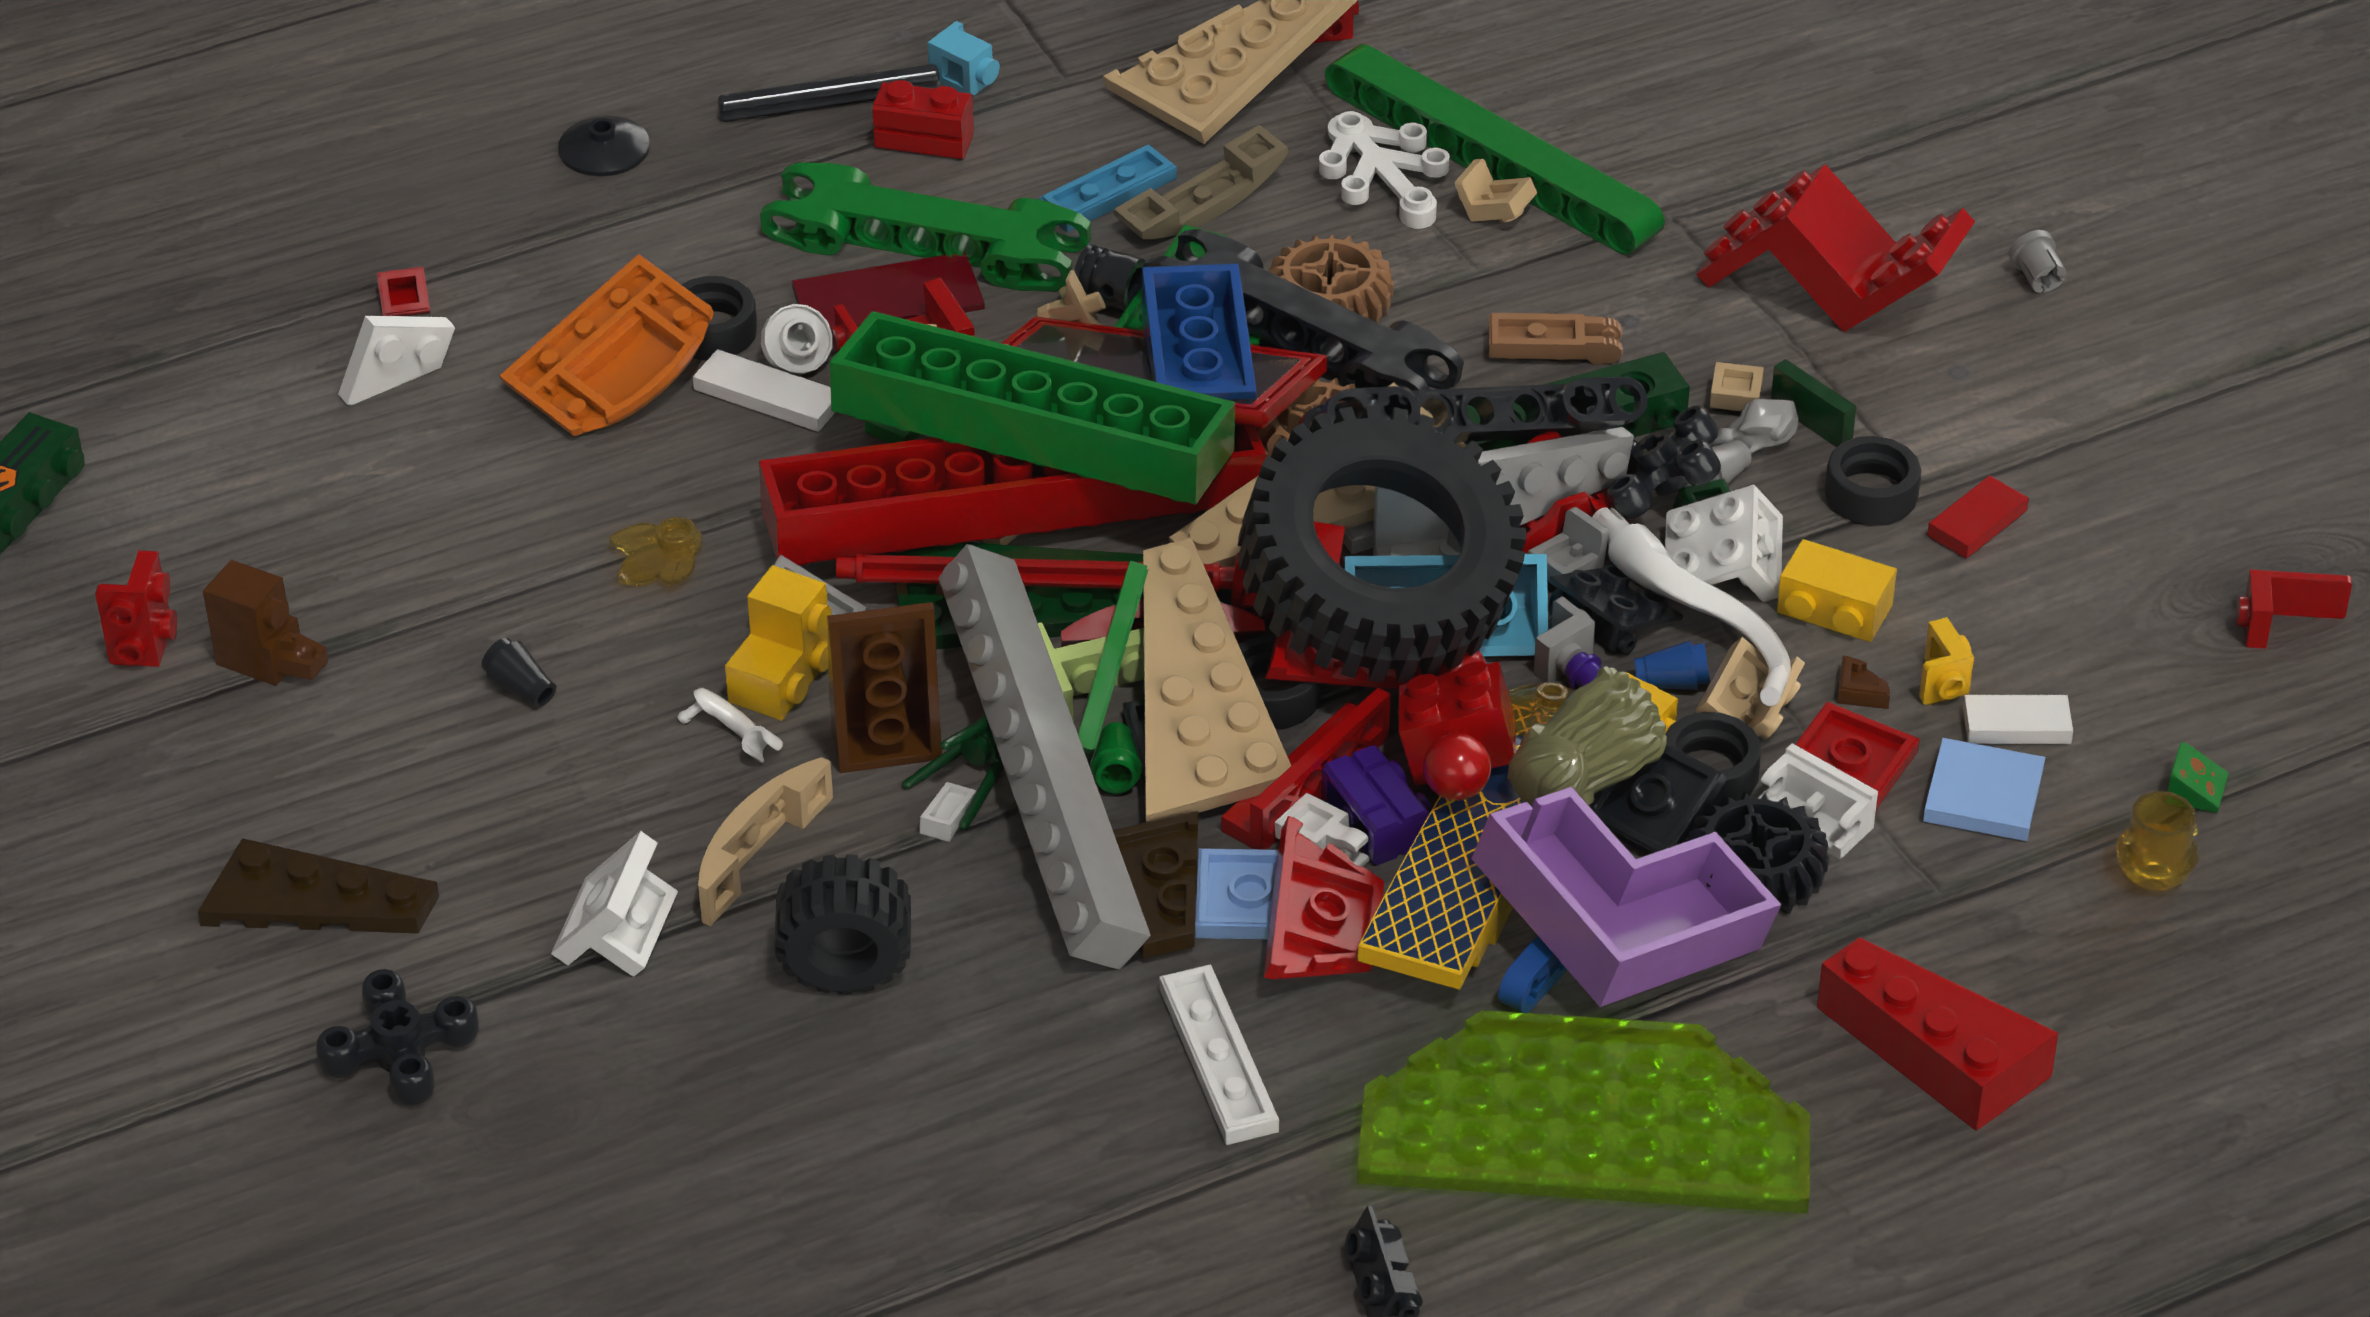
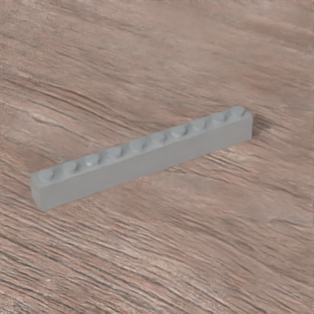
M966 544L954 560L945 567L938 579L1069 956L1120 970L1151 936L1016 562L1008 557Z

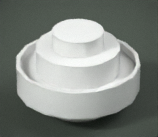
M791 304L780 308L766 320L761 331V347L765 358L773 368L801 376L813 372L827 360L832 349L833 335L828 321L819 311L808 305Z

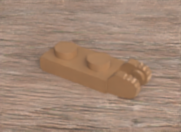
M1491 313V315L1489 314L1488 322L1489 358L1512 360H1585L1586 358L1593 365H1603V363H1607V365L1609 363L1614 364L1623 355L1622 343L1619 342L1622 335L1621 323H1618V320H1614V318L1584 316V314Z

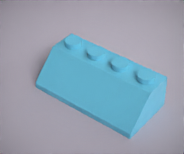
M1525 554L1518 579L1494 632L1489 639H1484L1479 650L1484 657L1535 656L1536 637L1548 631L1547 554ZM1459 555L1344 556L1340 559L1339 566L1355 577L1375 585L1391 588H1409L1424 585L1438 579L1455 564Z

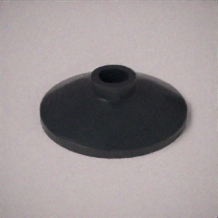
M597 116L582 120L569 127L562 134L558 143V149L562 162L571 170L589 176H612L627 172L638 166L648 155L650 142L646 130L630 119L618 116Z

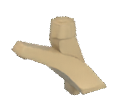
M1071 270L1065 280L1066 285L1059 290L1062 300L1050 302L1037 308L1038 317L1067 321L1074 320L1075 322L1101 325L1095 312L1105 309V303L1099 292L1086 295L1075 271Z

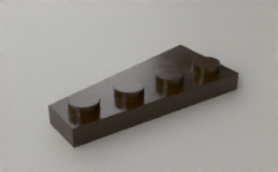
M242 838L199 908L198 916L200 926L220 927L221 920H244L246 928H268L270 921L298 922L300 930H321L322 926L335 923L348 924L349 930L356 932L419 934L439 898L438 884L435 881Z

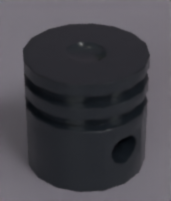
M1089 244L1081 252L1074 271L1086 295L1099 292L1105 307L1124 312L1142 287L1141 276L1145 260L1140 257Z

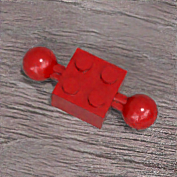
M1479 650L1472 657L1466 652L1462 663L1451 670L1443 662L1438 675H1419L1409 680L1408 683L1399 685V734L1415 786L1428 783L1429 787L1439 796L1448 800L1462 801L1474 797L1483 790L1490 778L1491 768L1509 764L1517 752L1515 713L1499 661L1487 664Z

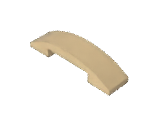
M821 757L776 776L750 794L724 820L707 847L699 872L698 890L702 923L711 926L742 894L740 869L785 822L804 829L833 799L831 762Z

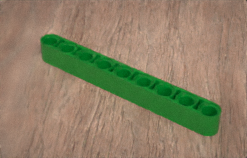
M1357 45L1329 64L1325 69L1326 83L1338 98L1396 130H1400L1401 126L1407 123L1423 125L1427 130L1426 147L1446 150L1449 153V159L1464 168H1467L1475 159H1484L1493 181L1531 177L1537 194L1529 204L1620 254H1631L1664 228L1665 219L1662 210L1649 197L1370 45Z

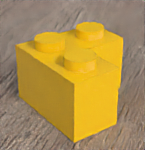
M772 565L747 596L750 635L726 663L725 673L729 703L782 721L795 704H800L803 701L809 685L816 676L828 669L827 616L831 615V608L827 603L826 583Z

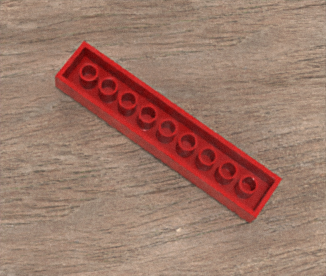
M1243 399L1230 400L1235 403L1245 404ZM1235 424L1234 452L1195 505L1187 502H1177L1168 497L1141 490H1130L1124 486L1094 478H1084L1078 474L1051 467L1037 466L1032 462L1013 457L991 454L982 449L958 443H948L934 437L759 460L761 510L776 560L782 555L798 566H802L811 562L837 559V556L857 557V553H864V555L885 552L899 553L908 549L938 545L951 546L960 542L983 539L996 540L1006 536L1035 532L1048 533L1057 529L1080 526L1093 527L1103 523L1132 519L1145 520L1150 517L1169 514H1191L1199 510L1211 509L1256 478L1266 459V451L1255 427Z

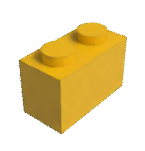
M1802 539L1780 575L1777 613L1872 642L1893 606L1897 568Z

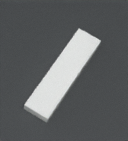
M1211 964L1160 976L1159 990L1225 1144L1230 1145L1278 1133L1279 1118Z

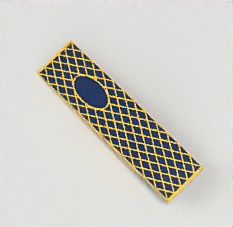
M1513 706L1516 727V751L1520 747L1521 739L1534 724H1545L1553 716ZM1509 764L1491 768L1490 778L1481 792L1470 799L1453 801L1441 796L1438 798L1358 945V961L1460 990L1471 967L1478 968L1488 945L1495 946L1513 906L1475 864L1472 856L1489 815L1524 803L1507 779Z

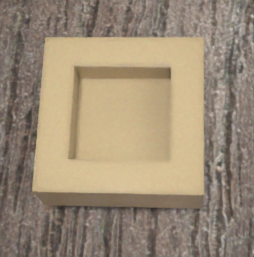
M1716 362L1710 408L1742 411L1746 403H1750L1754 399H1760L1764 367Z

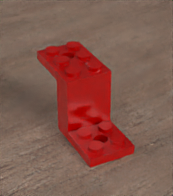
M1824 164L1810 174L1805 170L1800 171L1787 182L1783 188L1784 190L1779 194L1775 190L1769 191L1754 205V210L1747 213L1745 209H1742L1734 214L1723 226L1727 233L1716 239L1705 250L1704 255L1708 259L1696 275L1709 288L1769 250L1836 325L1845 332L1937 277L1965 238L1975 220L1964 208H1961L1947 218L1943 214H1939L1924 226L1921 234L1913 237L1909 233L1895 242L1829 167Z

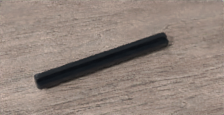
M929 64L738 92L719 96L718 109L722 121L728 122L876 99L883 82L891 83L896 80H905L913 86L935 89L940 87V75L937 66Z

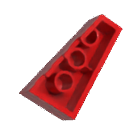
M1861 937L1821 964L1817 1008L1975 1131H1978L2052 1077L2059 1032Z

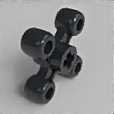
M1697 405L1682 411L1674 419L1673 427L1675 432L1673 435L1669 430L1663 429L1650 433L1639 442L1633 440L1627 474L1616 479L1607 490V496L1613 508L1625 520L1635 519L1649 510L1653 503L1651 495L1653 490H1655L1657 495H1668L1681 489L1687 483L1693 486L1706 484L1719 474L1721 463L1711 447V444L1718 437V427L1707 409Z
M388 969L376 970L371 972L362 984L363 1004L371 1016V1025L360 1031H352L344 1026H333L324 1030L317 1039L316 1054L323 1072L336 1078L351 1075L358 1069L360 1063L366 1060L377 1059L380 1067L389 1072L390 1087L395 1098L403 1104L418 1105L425 1102L434 1091L433 1069L427 1058H425V1048L436 1042H443L451 1047H463L470 1044L479 1032L477 1009L472 1001L465 997L450 996L442 1000L437 1005L435 1011L419 1014L417 1008L406 1001L405 984L400 975Z

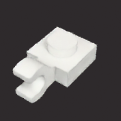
M1308 793L1302 796L1275 821V837L1280 839L1281 829L1287 817H1294L1303 823L1299 833L1323 850L1331 843L1347 854L1354 864L1364 866L1369 862V856L1358 851L1368 842V836L1359 829L1349 827L1348 813Z

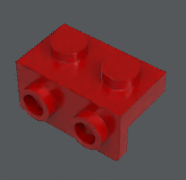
M138 550L127 585L99 584L97 586L95 596L108 659L113 665L160 667L167 641L174 640L176 636L177 613L175 610L169 609L168 605L170 577L167 572H162L158 551Z

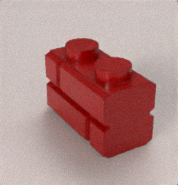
M905 80L882 83L872 109L873 126H875V147L957 159L965 158L974 134V117L972 115L973 94L957 92L956 89L949 86H940L935 89L913 86Z

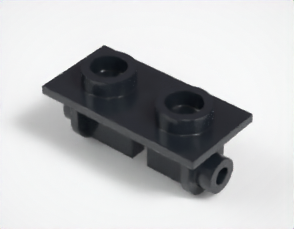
M1369 1205L1365 1208L1356 1225L1349 1230L1345 1240V1255L1351 1262L1355 1274L1360 1302L1365 1306L1368 1317H1385L1386 1315L1417 1317L1423 1300L1418 1291L1413 1272L1405 1271L1409 1265V1260L1401 1239L1400 1229L1392 1225L1389 1220L1377 1221L1373 1206Z

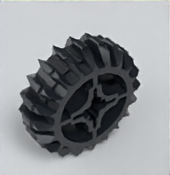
M1744 792L1739 801H1734L1724 796L1719 806L1707 804L1702 816L1695 817L1686 842L1716 832L1780 902L1781 911L1791 914L1795 904L1807 906L1812 894L1819 893L1825 872L1828 871V842L1826 840V833L1822 832L1819 827L1818 818L1808 817L1805 806L1790 808L1787 797L1776 802L1769 800L1766 792L1761 799H1751Z

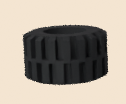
M835 854L823 856L822 861L816 862L811 859L802 863V870L793 869L786 875V882L781 883L777 890L774 944L777 961L783 963V970L788 976H797L798 983L805 987L817 986V991L829 993L830 990L840 991V994H852L853 990L867 992L874 990V985L877 983L882 985L889 983L893 980V973H901L906 967V959H909L911 952V895L908 894L906 882L902 879H897V872L891 867L881 868L880 861L868 858L866 861L860 860L858 855L846 854V858H836Z

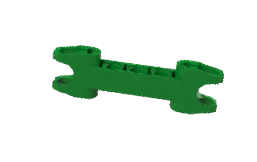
M799 162L785 167L781 174L782 193L789 197L791 201H773L764 205L760 212L761 232L779 243L794 247L803 252L833 255L838 253L844 243L922 258L941 255L951 257L952 254L962 256L966 251L971 266L980 268L982 275L987 281L998 287L1018 291H1059L1066 285L1065 280L1072 270V260L1062 252H1078L1089 245L1091 241L1090 220L1076 211L1049 201L1018 198L1011 202L1008 209L873 186L868 176L860 169L835 163ZM793 178H806L813 184L814 190H807L797 186ZM772 216L793 220L796 222V227L792 229L782 228L775 223ZM1059 224L1071 225L1078 231L1079 236L1071 237L1055 231V227ZM1038 264L1054 266L1058 269L1061 276L1051 277L1040 270Z

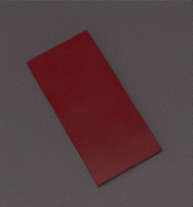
M966 251L962 256L952 254L951 257L941 255L792 280V287L798 304L808 305L819 311L828 321L830 327L836 325L834 306L840 304L844 305L857 327L863 323L872 311L903 319L926 314L923 282L938 278L943 280L965 313L985 309V302Z

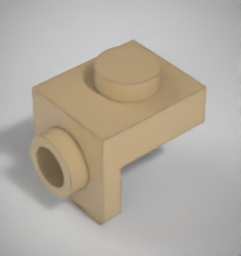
M1484 159L1473 160L1455 181L1458 196L1471 222L1486 220L1509 222L1515 220L1523 214L1526 205L1537 194L1531 177L1493 181Z

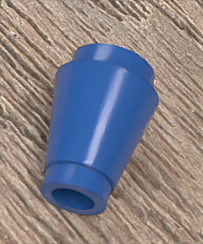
M1691 640L1641 658H1634L1637 678L1656 686L1658 689L1698 690V685L1710 684L1705 643L1692 645Z

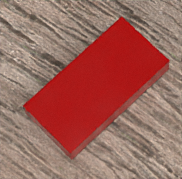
M1989 475L1930 521L1927 536L1967 559L2024 514L2028 509L2029 497Z

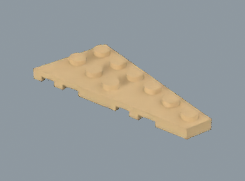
M1259 0L1244 9L1238 4L1181 34L1178 38V44L1163 52L1156 54L1151 50L1138 57L1139 64L1120 74L1115 69L1104 75L1105 87L1205 144L1358 0Z

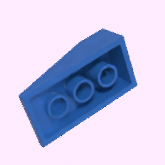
M1239 264L1142 267V319L1153 381L1226 400L1256 399V383Z

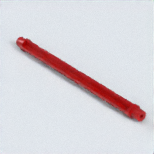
M857 553V557L837 556L836 578L856 579V583L940 584L938 577L955 557L864 555V553ZM1013 559L1016 562L1024 586L1120 589L1129 565L1127 561ZM1215 562L1213 564H1203L1215 592H1219V589H1232L1235 567L1220 566V563Z

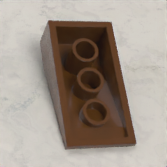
M933 602L827 616L831 731L839 772L847 773L929 762L941 755Z

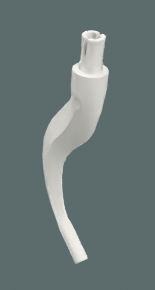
M1607 507L1599 509L1592 518L1606 526L1609 530L1608 555L1613 564L1639 585L1712 616L1745 635L1761 652L1769 669L1760 693V699L1767 706L1778 704L1790 677L1791 664L1788 652L1773 629L1756 612L1730 594L1681 568L1671 558L1660 540L1645 525L1638 523L1629 524L1614 508H1610V510Z

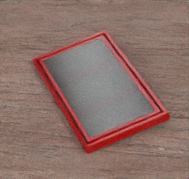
M1035 316L1002 342V344L1153 381L1144 331ZM1250 345L1257 394L1255 399L1230 400L1235 402V424L1265 428L1327 371V355Z

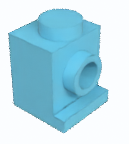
M955 21L927 42L928 64L937 66L940 84L952 87L957 92L971 93L974 96L987 85L992 84L998 76L1000 65L997 60L993 59L992 45L964 32L963 24Z

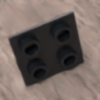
M1604 565L1602 568L1585 571L1574 570L1573 573L1550 576L1548 580L1558 587L1552 593L1550 603L1553 605V601L1564 597L1578 609L1584 610L1595 621L1594 639L1597 638L1599 643L1615 654L1620 652L1629 654L1637 644V638L1634 636L1636 628L1682 620L1684 616L1667 605L1668 600L1664 596L1652 590L1643 589L1614 565Z

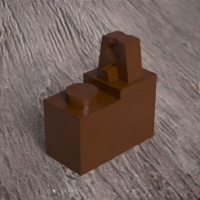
M231 559L203 590L216 665L277 686L285 675L313 680L328 663L326 647L300 634L298 618L289 615V604L286 599L283 577Z

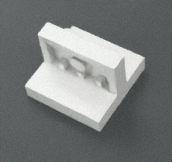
M640 831L585 878L551 952L553 956L570 965L591 947L633 977L645 968L678 893L676 889L646 869L658 842Z

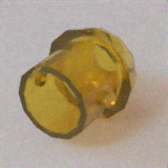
M2153 791L2141 795L2133 804L2129 827L2126 828L2117 840V856L2122 872L2134 885L2147 891L2164 892L2182 885L2199 861L2198 845L2193 841V835H2198L2199 832L2196 825L2195 809L2188 800L2173 792Z

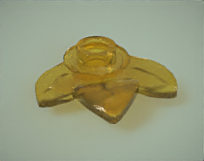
M671 517L662 521L659 525L645 522L634 524L609 536V542L628 555L618 571V581L634 586L650 584L658 578L669 586L684 581L694 571V556L700 552L703 545L701 532L691 520L684 517Z

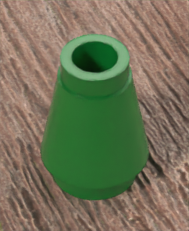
M1120 722L1109 723L1102 729L1090 766L1095 782L1108 793L1120 794L1127 792L1135 785L1142 774V764L1131 730L1127 725Z

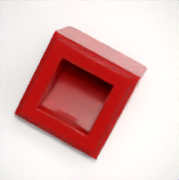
M424 266L377 273L383 316H410L430 313Z

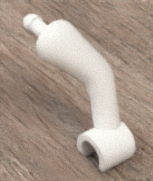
M699 688L695 690L694 697L697 702L685 711H681L678 715L680 722L687 724L691 721V718L704 710L707 714L714 716L743 739L742 749L760 763L764 762L762 753L767 744L777 751L783 747V742L780 738L766 728L756 726L743 712L708 689Z

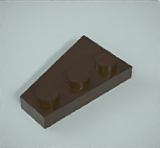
M1198 811L1113 830L1151 935L1139 948L1143 959L1195 947Z

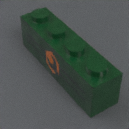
M28 412L0 441V555L16 538L24 533L26 527L44 508L53 502L55 496L72 478L77 477L85 466L78 428Z

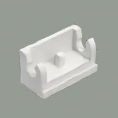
M1793 743L1786 748V753L1771 765L1761 778V782L1769 786V788L1758 799H1761L1766 792L1769 800L1776 802L1787 797L1790 808L1805 806L1806 815L1818 818L1821 831L1826 833V840L1828 842L1827 853L1839 860L1874 828L1878 791Z

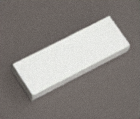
M719 349L712 354L693 376V386L696 391L817 432L823 428L835 413L831 411V389L829 386Z

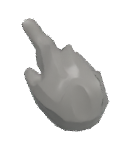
M1754 399L1750 403H1746L1738 419L1730 424L1728 428H1720L1718 430V437L1711 444V447L1733 441H1741L1746 444L1752 454L1761 449L1789 443L1794 437L1798 426V415L1794 402L1788 400Z

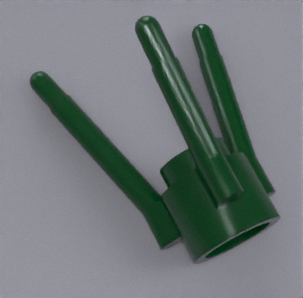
M986 714L977 722L943 740L940 743V747L942 750L947 751L902 782V787L908 790L962 754L973 765L991 764L990 769L959 822L961 830L968 829L999 774L1004 769Z

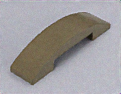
M1258 125L1223 145L1225 156L1223 161L1162 196L1152 188H1149L1116 207L1114 215L1142 239H1159L1175 236L1184 225L1197 228L1232 209L1255 191L1289 154L1288 147L1261 125Z

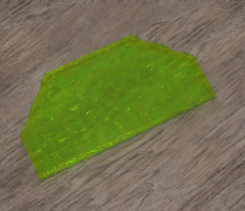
M1481 1010L1465 1020V1028L1447 1040L1439 1037L1407 1058V1065L1388 1078L1381 1074L1365 1084L1357 1184L1808 1214L1810 1200V1113L1795 1101L1790 1104L1785 1102L1770 1089V1080L1742 1057L1738 1056L1733 1059L1716 1045V1036L1701 1024Z

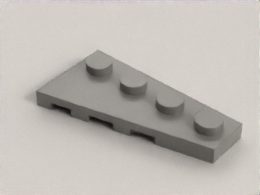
M1619 427L1483 451L1478 463L1482 466L1494 460L1502 469L1496 485L1510 481L1515 490V495L1510 505L1521 504L1524 515L1520 524L1522 525L1545 515L1557 500L1584 491L1591 495L1609 487L1616 479L1626 475L1634 435L1625 428ZM1449 529L1447 544L1459 553L1461 547Z

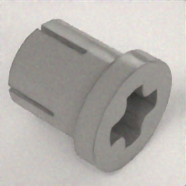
M2034 230L2020 236L2011 245L2008 253L2013 266L2023 271L2033 290L2038 293L2050 292L2058 288L2067 275L2065 267L2055 252V241L2050 233L2044 230Z

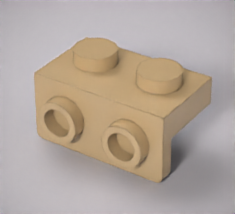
M1741 637L1728 650L1695 712H1717L1739 718L1753 728L1757 737L1766 740L1776 731L1784 718L1779 713L1781 707L1788 704L1800 689L1801 683L1796 679L1805 662L1798 656L1790 661V677L1779 703L1775 706H1767L1760 699V693L1769 672L1767 662L1757 648Z

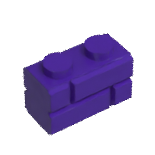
M1372 745L1353 752L1350 758L1345 755L1329 761L1322 768V798L1326 803L1348 813L1350 828L1359 829L1368 836V842L1361 849L1369 856L1371 862L1377 866L1397 858L1399 853L1406 855L1429 816L1431 806L1422 793L1414 794L1409 788L1401 765L1396 760L1388 761L1379 748Z

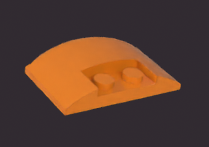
M638 254L501 373L499 377L503 383L572 436L603 429L632 416L647 406L678 378L700 347L708 323L713 318L714 311L710 305Z

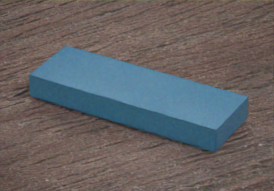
M1148 144L1039 197V200L1049 201L1071 209L1092 221L1113 211L1116 207L1149 188L1155 190L1176 180L1177 166ZM1068 224L1058 225L1066 233L1075 229Z

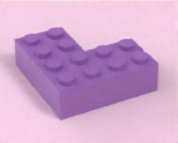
M1572 787L1536 798L1532 807L1528 802H1524L1491 813L1472 856L1475 864L1599 1007L1761 949L1781 907L1780 902L1716 832L1635 859Z

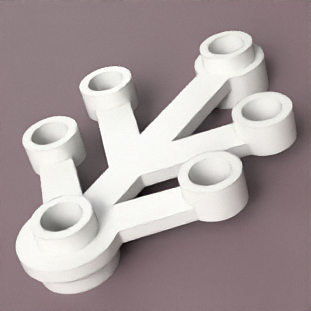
M1354 111L1341 113L1330 120L1328 136L1332 140L1333 146L1331 150H1326L1319 156L1320 175L1327 179H1339L1346 174L1347 157L1349 154L1358 152L1361 155L1354 174L1342 180V200L1351 205L1365 203L1369 198V185L1376 172L1400 199L1399 219L1405 226L1414 229L1431 226L1436 221L1437 201L1427 188L1414 187L1398 169L1423 172L1425 175L1434 178L1442 177L1449 172L1450 156L1444 149L1430 148L1425 150L1422 155L1408 153L1419 152L1426 147V128L1418 123L1404 124L1400 130L1374 126L1369 118ZM1376 143L1400 146L1401 149L1407 152L1381 148Z

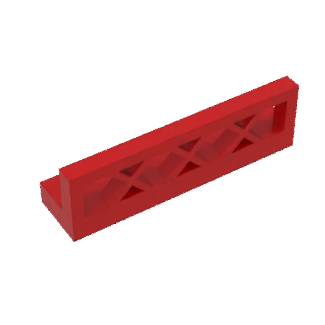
M1377 688L1358 706L1348 701L1287 756L1291 767L1259 796L1238 801L1221 816V831L1252 849L1268 850L1279 840L1275 837V821L1306 793L1320 800L1323 799L1322 768L1327 762L1345 755L1350 758L1353 752L1372 745L1379 748L1389 739L1390 693Z

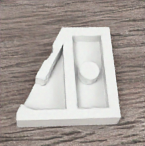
M365 316L338 395L347 405H354L441 368L455 326L446 317Z

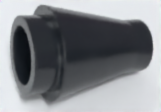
M502 638L487 650L482 659L481 667L486 672V678L489 682L525 699L536 708L546 705L556 692V684L547 677L521 641Z

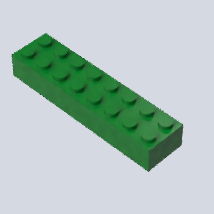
M875 311L868 315L830 361L831 411L850 415L859 420H869L896 427L902 431H912L939 438L948 443H958L982 449L991 454L1005 455L1032 462L1037 466L1051 467L1075 473L1084 478H1094L1110 482L1130 490H1141L1168 497L1177 502H1187L1196 505L1234 452V401Z

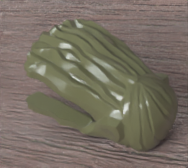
M1605 666L1599 668L1597 676L1590 683L1573 691L1545 724H1534L1521 739L1519 749L1509 762L1507 779L1521 800L1528 802L1531 807L1536 798L1572 787L1585 803L1589 805L1594 802V794L1598 791L1631 778L1646 764L1659 761L1667 744V736L1665 735L1666 725L1660 720L1658 707L1651 702V693L1641 688L1638 680L1629 678V675L1624 671L1618 672L1612 667L1608 668Z

